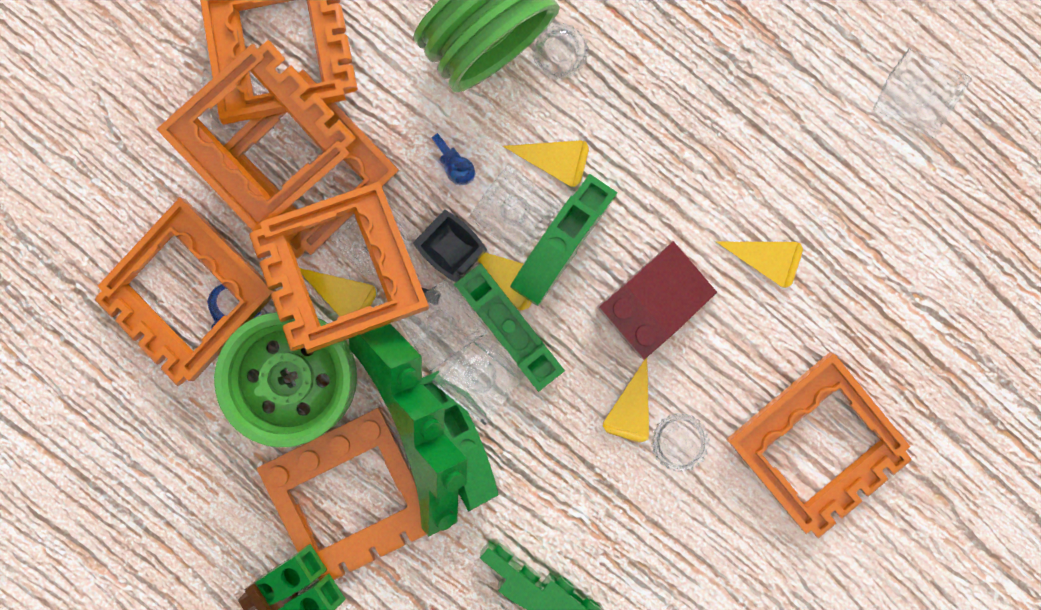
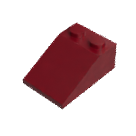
M672 241L597 306V309L638 357L645 360L698 312L717 291L678 245Z

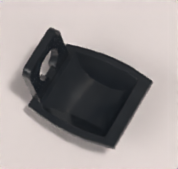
M445 209L413 242L420 254L436 270L454 282L461 279L487 251V248L478 236L462 220Z

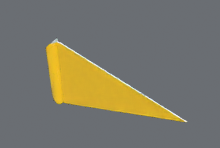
M586 141L503 146L570 187L575 188L582 181L589 152Z
M715 241L780 287L787 288L793 284L803 253L801 243Z
M485 252L478 262L484 266L518 310L528 309L532 302L510 288L524 263Z
M299 268L304 278L339 317L371 306L377 296V288L373 285Z
M647 358L642 362L604 420L602 427L607 433L636 442L648 440Z

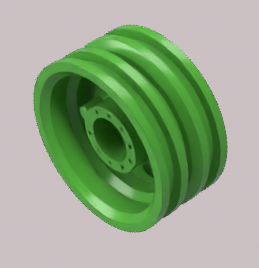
M439 0L421 20L414 32L413 39L420 48H425L424 54L430 62H439L438 73L442 78L449 79V87L453 92L458 93L481 83L522 53L552 23L560 10V6L555 0Z
M277 312L261 315L246 322L229 337L216 363L214 386L217 401L224 416L243 436L266 446L293 447L316 439L342 419L355 395L357 367L354 355L349 349V344L346 340L316 350L310 356H305L302 353V348L291 351L282 327L287 323L295 321V319L281 322ZM318 318L320 326L328 324L324 320ZM272 340L277 341L280 346L275 354H271L267 350V345ZM251 369H256L259 372V380L257 382H251L248 378V373ZM287 369L289 372L296 371L298 374V379L294 380L295 386L292 382L285 383L283 376L288 375L286 373ZM326 374L329 376L330 383L328 386L321 387L317 384L316 379L318 375ZM266 400H270L275 404L273 413L264 411L263 403ZM300 403H307L310 406L308 415L304 416L298 413V405Z

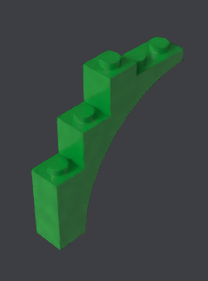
M391 324L349 338V349L363 365L377 387L401 437L416 484L420 505L421 528L428 537L439 531L449 529L458 522V491L467 484L468 459L444 434L445 407L422 384V356Z

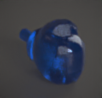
M438 133L435 134L432 140L443 153L439 160L444 166L448 179L455 185H468L473 182L476 172L472 162L467 158L461 157L454 147L450 149Z

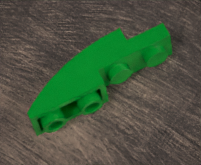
M589 174L576 193L570 196L518 272L510 288L536 306H539L575 257L579 247L614 201L618 192Z
M436 371L423 377L422 384L445 407L444 434L468 459L467 484L459 489L458 494L468 512L499 494L486 451L460 396L453 397L440 372Z
M488 541L480 552V559L503 577L498 582V591L526 610H603L590 597L587 596L583 599L574 592L576 587L562 575L557 578L552 573H549L541 583L539 581L541 576L527 564L521 567L512 559L514 554L501 543L495 546L492 542Z

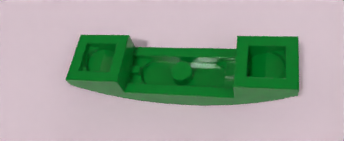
M481 263L454 283V286L473 310L476 311L538 392L565 372L560 363Z

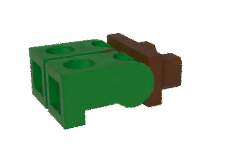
M309 544L245 588V593L238 599V602L243 610H335L346 598L330 573L310 585L327 569L312 545Z

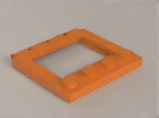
M200 0L212 77L214 78L246 49L239 11L294 0ZM306 0L322 82L309 85L310 88L301 97L306 101L316 92L326 104L345 101V94L357 91L358 87L354 66L349 65L352 63L348 36L344 34L346 26L342 6L338 4L340 0ZM250 72L237 82L238 86L217 104L219 120L223 125L287 112L270 93L253 95Z
M269 39L259 48L252 43L156 129L252 231L261 229V221L279 216L348 156L351 151L347 146L356 139L340 119L330 128L326 125L325 122L334 115V112L316 92L306 101L301 97L310 86L292 65L282 73L276 69L286 59ZM249 72L260 81L323 151L310 164H305L282 185L283 188L272 197L198 119L208 108L212 109L238 86L236 83Z
M302 69L299 72L309 85L316 84L305 70ZM336 103L326 104L334 112V115L325 122L326 125L330 128L340 119L356 137L347 146L351 151L350 154L343 159L363 180L355 189L379 181L383 187L400 170ZM287 112L251 119L224 145L271 197L279 190L244 153L254 144H257ZM291 204L280 215L297 210V208ZM354 213L287 235L295 257L298 259L306 251L310 255L314 254Z
M380 181L261 221V229L249 234L257 258L272 255V257L259 262L268 289L273 290L283 286V289L271 294L279 320L284 322L295 319V321L287 323L282 327L291 351L305 347L308 354L429 310L428 302ZM354 213L388 302L373 308L372 306L362 308L337 317V321L320 326L287 235Z
M179 197L100 282L98 287L101 292L96 296L95 301L110 317H115L120 313L115 322L133 341L145 335L139 341L138 346L157 365L167 358L168 360L161 366V370L176 386H180L186 380L195 381L217 358L229 337L243 324L252 320L272 299L271 294L276 290H269L265 279L186 199ZM174 235L239 301V304L228 315H224L201 339L202 343L194 351L129 285Z
M832 352L825 355L726 439L805 534L812 531L818 539L837 524L830 515L833 511L841 519L863 502L856 493L858 490H861L865 496L869 497L889 480L882 471L886 468L892 475H895L912 460L906 452L911 446ZM839 389L857 415L880 440L803 504L796 496L798 493L775 466H771L762 453L777 439L792 429L802 418L817 408L828 396Z
M380 407L256 468L297 552L311 544L327 570L318 579L329 573L333 580L344 576L345 571L341 564L342 562L345 563L349 572H352L374 561L375 556L371 549L374 546L380 557L405 546L406 543L401 534L404 531L411 542L427 535L421 528L420 505L413 473ZM378 446L385 459L384 462L408 507L319 550L312 536L313 530L300 504H296L290 489Z

